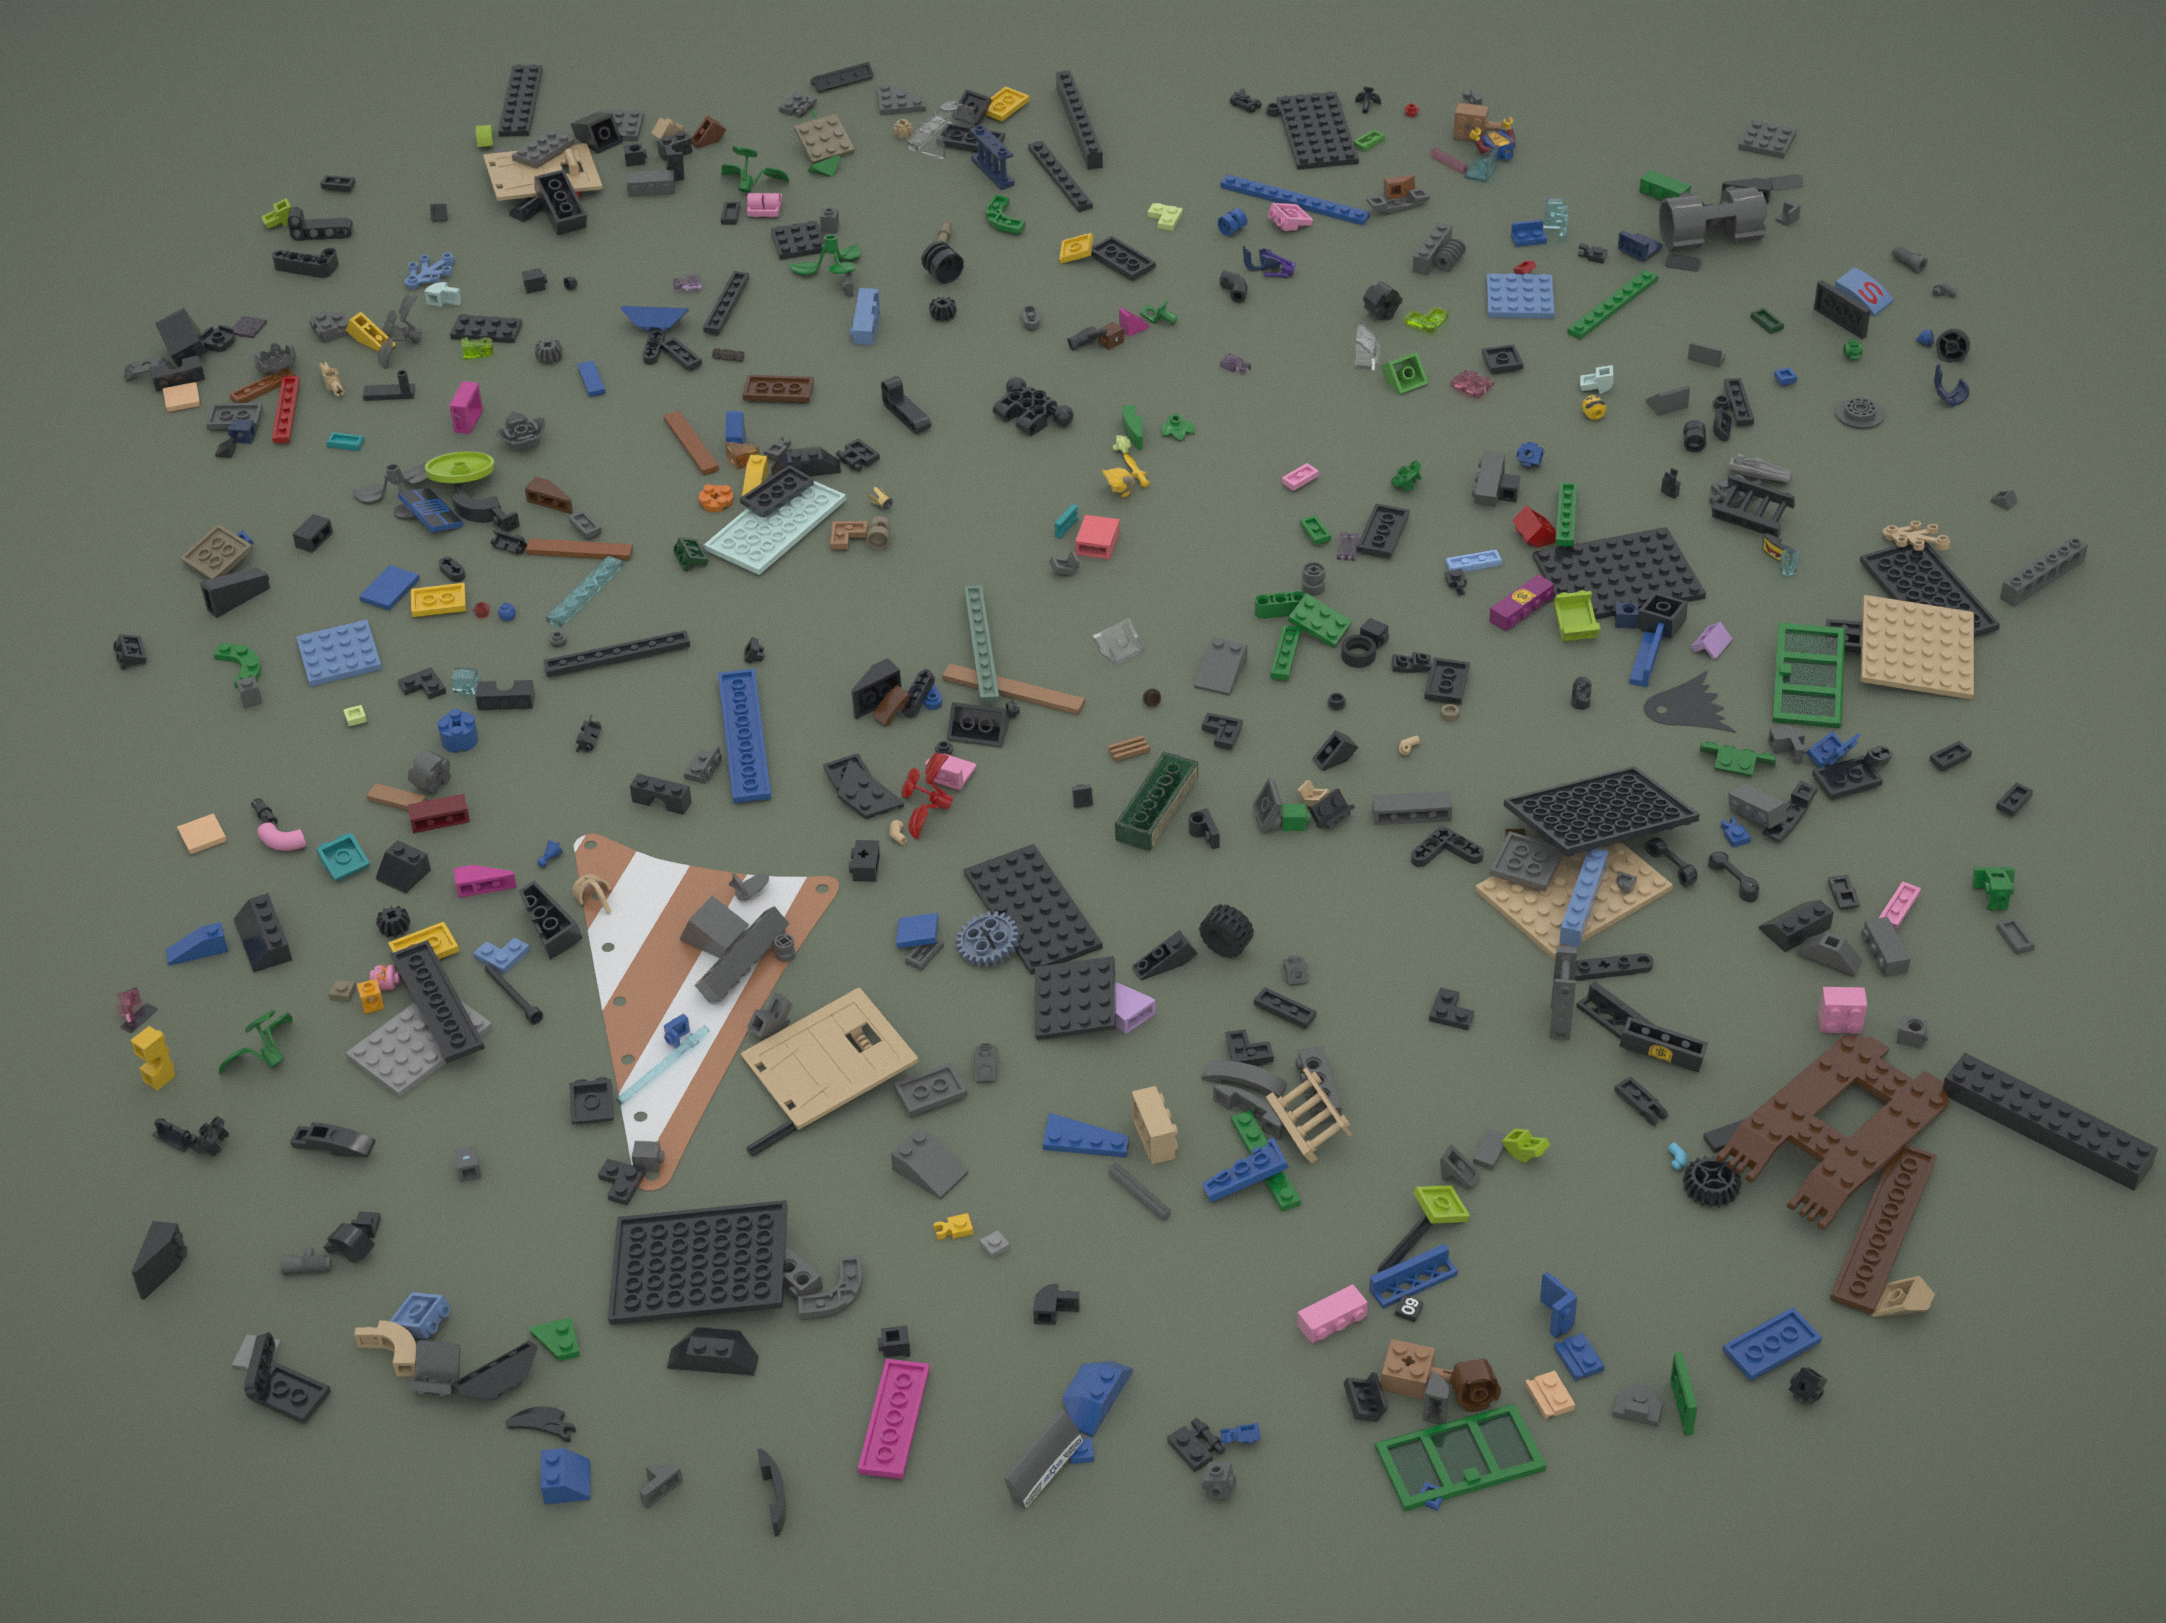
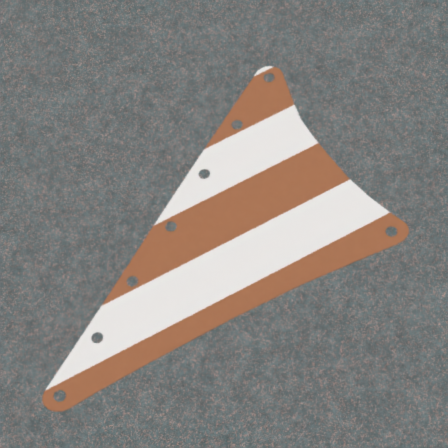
M591 833L580 837L574 844L578 875L580 878L587 874H595L610 884L611 889L607 890L600 881H595L605 893V898L611 912H606L600 900L593 899L592 896L595 890L591 885H587L582 892L587 931L619 1093L631 1165H633L632 1152L635 1141L660 1142L661 1150L665 1152L664 1163L660 1164V1169L657 1171L659 1178L649 1181L644 1177L638 1187L645 1191H654L665 1186L672 1178L709 1101L749 1030L747 1026L755 1010H761L790 962H783L776 958L774 944L772 948L762 953L763 957L761 960L750 966L751 970L745 976H741L738 979L740 982L734 988L727 990L728 995L723 1000L709 1003L694 985L719 958L680 940L689 919L712 895L749 924L748 928L765 910L775 906L790 923L785 928V934H789L794 938L796 954L839 890V882L830 876H769V882L763 890L748 900H738L735 895L736 889L729 886V882L733 879V872L657 859L599 834ZM588 841L597 843V846L591 850L584 847ZM735 873L742 883L755 876ZM823 884L827 885L829 889L826 893H818L816 887ZM606 943H612L615 946L610 952L602 950V946ZM617 997H624L626 1003L623 1006H615L613 1000ZM684 1013L689 1020L690 1032L680 1037L681 1048L677 1050L673 1045H669L665 1041L664 1025ZM625 1055H632L635 1058L634 1062L629 1065L623 1064L621 1059ZM637 1112H645L647 1119L637 1122L634 1119V1115Z

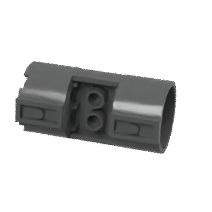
M1730 186L1721 194L1719 205L1710 203L1703 206L1700 198L1695 193L1689 194V192L1681 193L1679 197L1663 199L1659 206V228L1664 244L1669 247V251L1700 248L1705 243V232L1723 230L1731 243L1762 239L1766 235V224H1764L1765 217H1767V206L1763 192H1759V187L1757 186L1748 188Z

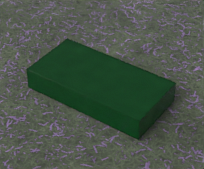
M1765 308L1754 311L1750 315L1751 319L1770 334L1784 329V324Z

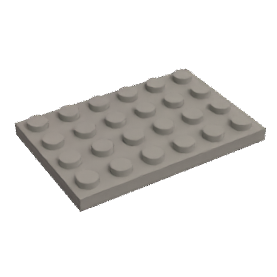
M462 1002L480 1038L493 1029L490 1021ZM415 1003L411 1004L346 1052L347 1059L399 1098L446 1064Z

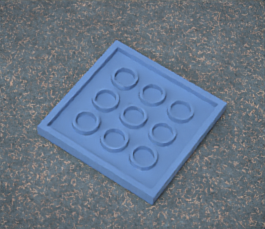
M1487 274L1488 318H1554L1552 275Z
M368 620L296 636L310 687L382 670Z

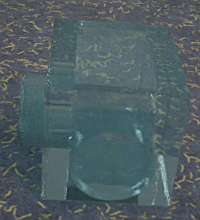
M455 667L451 677L453 693L475 694L477 682H481L477 669Z

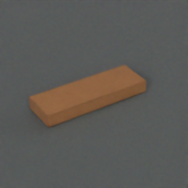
M377 783L366 795L369 801L407 811V804L427 801L426 796Z

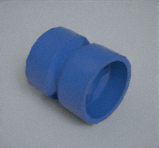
M1235 208L1218 218L1217 225L1223 235L1230 236L1247 225V217L1241 209Z

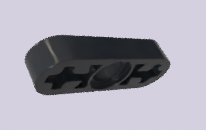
M654 330L649 334L642 353L643 362L647 365H653L658 362L662 351L660 343L665 341V335L662 330Z
M929 669L921 670L917 674L908 691L910 697L902 710V713L907 718L917 715L935 682V676ZM917 691H922L918 696H914Z

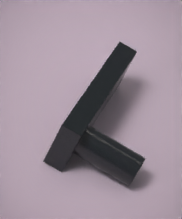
M399 370L397 372L399 384L364 386L363 399L364 401L414 399L415 384H409L406 370Z

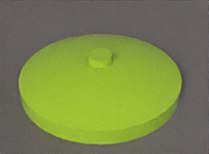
M480 452L448 453L431 459L425 465L426 476L433 481L442 483H463L478 480L488 476L495 469L494 459L490 455Z

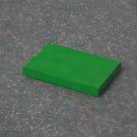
M1677 1352L1673 1356L1670 1383L1683 1432L1685 1435H1693L1697 1404L1683 1352Z

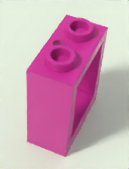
M462 381L449 405L454 432L471 434L483 412L479 383Z

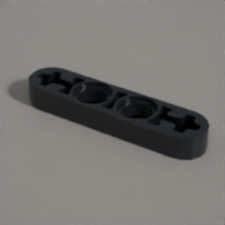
M269 1332L258 1335L254 1343L244 1383L245 1393L250 1400L262 1397L265 1392L275 1352V1341Z

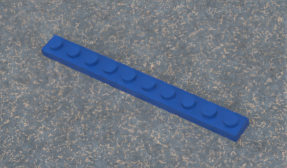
M1226 175L1220 182V188L1280 204H1297L1302 210L1359 225H1364L1370 218V212L1280 189L1275 186L1235 177L1234 175Z

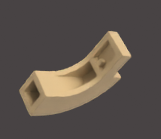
M379 1320L378 1327H356L354 1335L358 1348H385L391 1350L394 1353L393 1367L396 1377L415 1376L416 1343L407 1329L394 1322Z

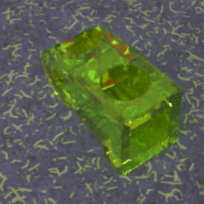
M461 338L464 360L488 357L494 352L490 338H481L479 340Z

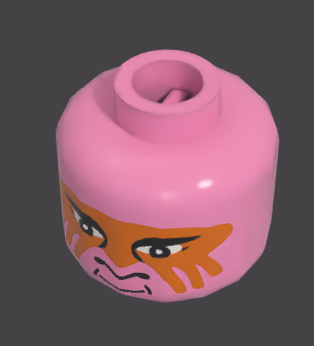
M377 965L370 972V980L377 979L380 991H393L397 984L401 982V976L393 965Z

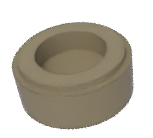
M1453 704L1444 705L1441 708V718L1449 722L1455 721L1459 718L1460 710Z

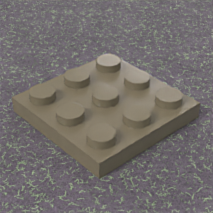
M837 114L794 126V131L812 165L837 155L842 157L855 151Z
M217 524L182 555L180 559L183 563L210 580L226 575L254 548L250 543L222 525Z

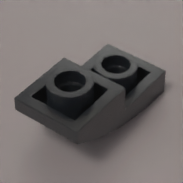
M1413 652L1411 657L1393 654L1391 659L1393 672H1423L1431 670L1432 667L1431 655Z

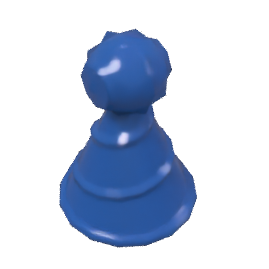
M548 840L544 857H540L537 860L540 867H545L547 860L563 853L559 842L555 843Z

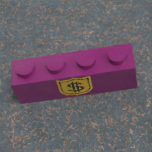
M1537 574L1490 608L1489 622L1506 632L1516 626L1518 622L1527 618L1532 612L1538 610L1546 602L1552 600L1554 597V583Z

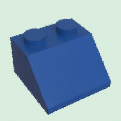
M565 1448L541 1450V1491L544 1504L591 1500L590 1459Z

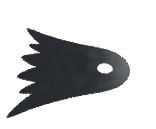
M1708 670L1686 683L1650 697L1644 704L1646 715L1658 723L1709 727L1736 732L1731 727L1718 721L1725 719L1724 717L1713 714L1723 710L1724 707L1709 703L1717 697V693H1704L1710 686L1709 684L1702 685ZM1658 706H1665L1667 712L1659 713L1656 708Z

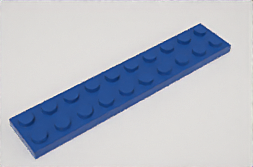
M755 669L718 673L733 803L771 799Z

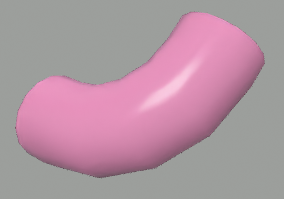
M268 822L262 824L257 830V834L263 843L275 850L293 851L306 847V842L300 829L291 832H281L277 830L273 823Z

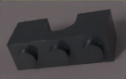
M198 355L181 359L183 364L177 369H169L165 364L150 367L149 371L156 392L162 391L163 388L205 380Z
M514 680L513 687L505 691L497 689L496 681L477 682L475 698L478 710L533 708L535 698L533 680Z
M639 773L630 784L631 798L634 803L650 806L656 797L665 803L666 811L682 815L685 814L692 803L690 787L687 785Z

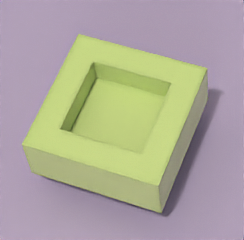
M362 705L344 709L348 726L367 722Z

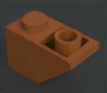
M1415 175L1384 178V194L1388 199L1405 197L1408 195L1409 190H1415Z

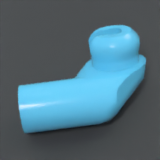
M1675 1142L1670 1144L1668 1151L1675 1157L1671 1165L1675 1169L1681 1170L1683 1166L1687 1165V1154Z

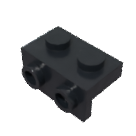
M1372 1372L1367 1380L1347 1377L1343 1384L1354 1419L1378 1422L1388 1409V1404L1377 1373Z

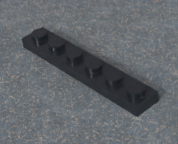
M733 271L703 326L705 333L720 334L749 280V273Z

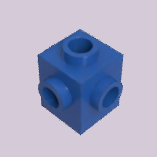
M1522 443L1521 447L1517 450L1516 457H1518V461L1522 463V466L1532 468V465L1541 467L1545 450L1542 447H1537V443Z

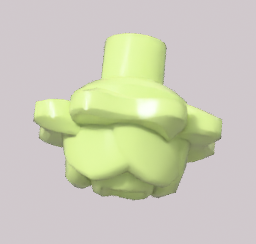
M1117 435L1116 444L1113 445L1114 451L1121 450L1123 453H1129V447H1131L1130 440L1126 436Z

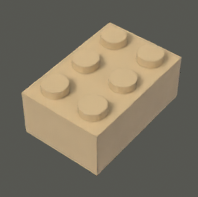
M1156 1086L1132 1091V1120L1151 1165L1175 1159V1150H1178L1175 1136H1178L1175 1123H1171L1170 1110L1168 1108L1165 1109L1163 1094H1159Z

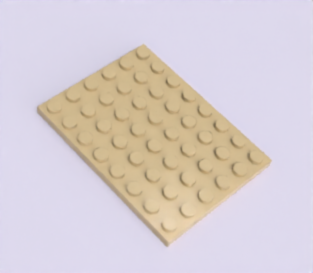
M1623 843L1599 847V849L1608 850L1607 868L1581 943L1672 891L1673 884ZM1587 852L1576 853L1573 856L1563 855L1546 891L1492 876L1477 884L1475 892L1552 959H1555L1556 946L1572 947L1559 944L1560 931ZM1618 871L1637 877V881L1630 894L1623 892L1618 887Z

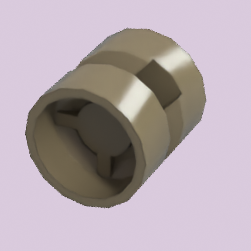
M877 516L869 521L867 544L873 549H884L889 544L891 524L887 518Z

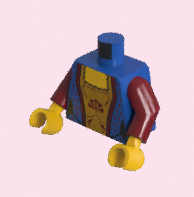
M1509 117L1508 123L1505 121V118L1502 122V126L1506 128V131L1502 129L1479 137L1481 130L1478 127L1475 130H1471L1469 136L1476 141L1475 144L1481 155L1487 156L1494 161L1503 158L1506 160L1512 159L1516 142L1513 129L1510 127L1513 122L1511 117Z

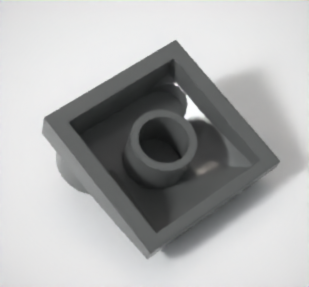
M1272 778L1267 779L1253 803L1256 818L1262 832H1268L1270 829L1276 830L1282 824L1280 813L1283 805L1277 786Z

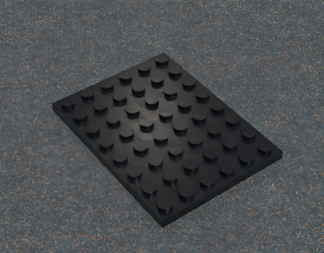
M1667 527L1576 543L1574 546H1560L1535 551L1532 555L1543 578L1554 583V598L1563 592L1576 593L1581 590L1592 592L1591 603L1595 620L1614 616L1616 602L1638 603V610H1640L1654 592L1687 602L1706 598V592Z
M1635 766L1504 799L1505 808L1566 856H1573L1576 853L1588 852L1595 848L1607 847L1610 844L1622 843L1629 839L1641 838L1642 836L1656 834L1660 831L1672 830L1675 827L1690 825L1691 823L1698 822L1700 817L1699 813Z
M787 1200L618 1217L608 1314L609 1324L783 1308L788 1215Z

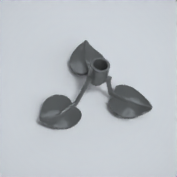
M416 295L405 296L399 309L400 321L406 323L408 327L405 326L403 328L394 324L397 318L395 311L391 310L387 315L382 332L389 336L394 327L402 330V335L405 338H387L386 342L382 343L378 352V361L385 368H388L387 363L393 341L410 342L412 340L418 343L422 338V330L417 329L416 326L405 320L412 305L418 298Z
M426 462L403 473L398 464H389L385 467L387 475H384L383 486L373 484L360 489H352V492L359 501L364 503L380 500L382 494L386 492L388 481L391 484H397L399 492H403L400 485L401 481L418 484L427 480L428 477L425 473ZM404 503L394 509V514L398 518L415 516Z

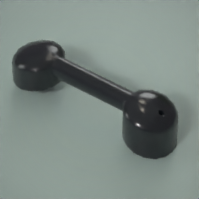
M1654 837L1645 842L1644 846L1649 855L1652 857L1665 855L1680 868L1678 869V879L1683 887H1687L1697 881L1698 874L1692 864H1686L1668 849L1664 840Z
M1712 853L1708 859V866L1716 870L1725 868L1740 882L1739 896L1746 902L1756 901L1760 889L1758 882L1754 878L1744 876L1728 861L1729 857L1726 853Z

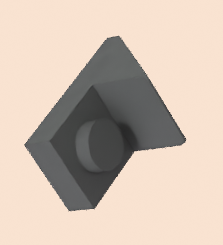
M1452 1144L1448 1146L1440 1158L1442 1179L1453 1176L1467 1190L1473 1187L1481 1174Z
M678 1466L645 1467L647 1478L650 1482L644 1484L642 1489L639 1490L642 1505L647 1509L683 1482L681 1469Z

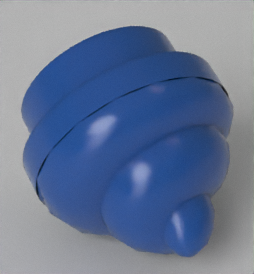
M1923 330L1919 337L1916 338V341L1925 346L1934 343L1932 330Z
M505 602L498 609L499 617L503 621L514 619L516 614L515 607Z

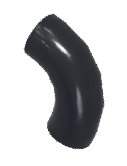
M1223 270L1220 275V286L1230 288V298L1234 302L1242 303L1248 291L1245 280L1236 273Z

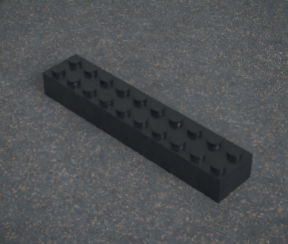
M1967 1053L1962 1055L1944 1079L1942 1089L1946 1091L1948 1098L2135 1191L2154 1165L2158 1151L2157 1147Z

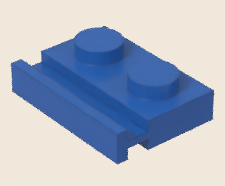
M1584 1333L1564 1339L1559 1344L1558 1342L1554 1343V1350L1575 1382L1581 1377L1586 1378L1604 1371L1605 1365Z

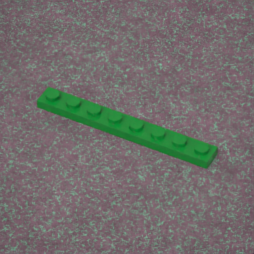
M1643 270L1567 329V334L1581 340L1657 282L1658 275L1649 270Z

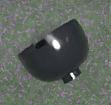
M1952 328L1944 331L1936 341L1938 356L1948 363L1962 361L1970 350L1971 342L1969 336L1960 329Z

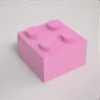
M1823 987L1818 1012L1820 1033L1862 1034L1867 1009L1865 988Z

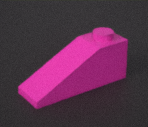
M478 865L454 868L459 898L517 888L514 871Z

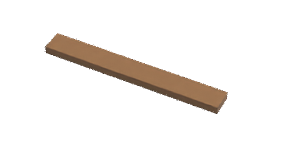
M949 664L942 675V679L945 681L978 689L976 670ZM996 676L998 693L1003 696L1077 715L1085 704V698Z

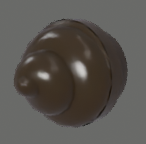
M1149 688L1143 694V701L1149 707L1157 706L1161 701V694L1157 689Z

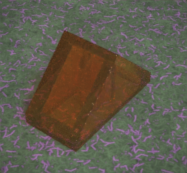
M733 442L725 443L727 458L737 470L747 467L750 455H760L759 446Z

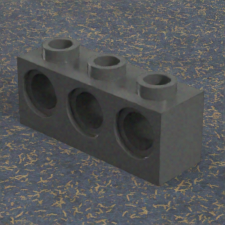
M786 1246L784 1287L787 1288L790 1296L796 1299L798 1296L813 1295L822 1290L821 1275Z

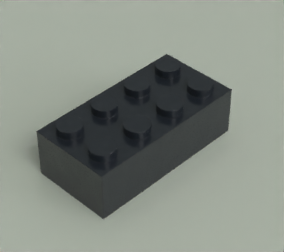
M564 169L534 177V190L557 235L587 227V214Z

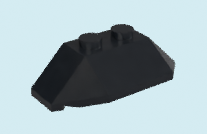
M821 446L785 450L771 467L772 476L788 465L810 477L841 473L839 459Z
M696 1327L671 1348L667 1369L755 1376L759 1357L740 1330Z
M528 1340L450 1384L458 1392L484 1400H494L500 1397L505 1390L514 1389L527 1379L538 1350L537 1345Z

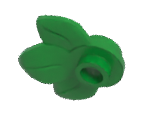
M1171 414L1168 416L1167 422L1162 425L1161 432L1163 436L1172 434L1174 438L1181 442L1186 433L1195 434V427L1190 421L1184 420L1181 415Z

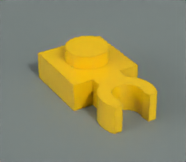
M968 1213L948 1217V1223H934V1231H938L936 1232L937 1240L945 1239L948 1235H951L952 1239L974 1235Z

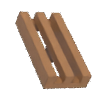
M1142 735L1108 745V751L1114 761L1117 762L1150 752V746L1147 745V741L1144 740Z

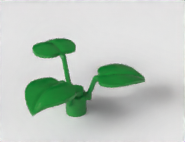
M732 147L734 153L745 156L744 170L732 164H722L721 175H741L738 190L743 193H750L752 185L755 186L762 173L768 177L782 179L789 183L788 175L784 171L773 167L761 169L756 178L752 180V176L747 175L749 157H757L758 154L756 151L746 147Z
M827 235L824 237L825 245H822L818 264L811 261L798 264L789 263V267L792 271L801 275L815 273L817 268L821 266L826 250L828 254H834L836 265L830 266L829 271L833 274H845L856 271V266L851 262L840 263L839 259H857L861 256L858 244L839 251L837 236Z
M274 1010L263 1014L260 1018L251 1022L245 1028V1031L248 1033L256 1027L266 1044L260 1050L263 1054H259L250 1047L242 1048L229 1055L221 1063L218 1071L221 1075L223 1069L230 1061L247 1052L258 1057L261 1062L265 1060L270 1068L282 1062L284 1057L279 1052L271 1031L282 1024L293 1022L292 1015L289 1012L281 1015L263 1031L260 1028V1024L270 1020V1017L275 1014ZM266 1033H267V1035H268L269 1040H270L271 1043H269V1041L267 1040V1038H266V1036H265Z

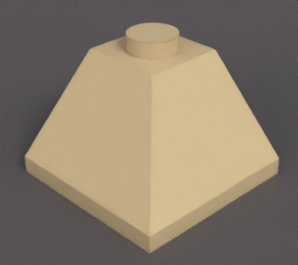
M1921 1276L1889 1282L1885 1284L1873 1315H1870L1872 1317L1924 1312L1930 1308L1935 1294Z

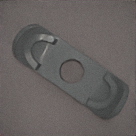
M162 357L132 362L125 368L124 379L129 381L131 377H136L137 374L150 372L149 368L142 367L144 364H151V367L165 364L169 369H173V366L169 360Z

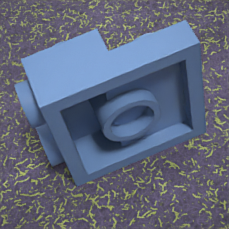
M411 1292L390 1322L399 1324L407 1329L413 1338L428 1339L429 1336L437 1332L438 1324L441 1320L449 1316L451 1306L443 1295Z

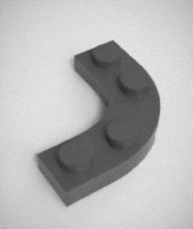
M861 1255L839 1257L840 1279L837 1285L830 1291L821 1294L798 1296L800 1319L834 1315L848 1307L857 1298L863 1282Z

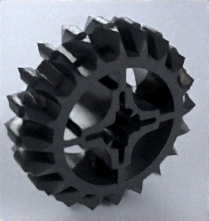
M1714 1155L1709 1159L1704 1156L1703 1160L1697 1158L1695 1162H1690L1689 1167H1686L1683 1176L1684 1191L1687 1192L1688 1198H1693L1694 1203L1701 1202L1702 1206L1705 1204L1709 1205L1710 1208L1713 1205H1716L1718 1208L1722 1204L1728 1206L1740 1194L1741 1176L1735 1173L1736 1168L1733 1170L1728 1168L1730 1161L1720 1163L1715 1159Z

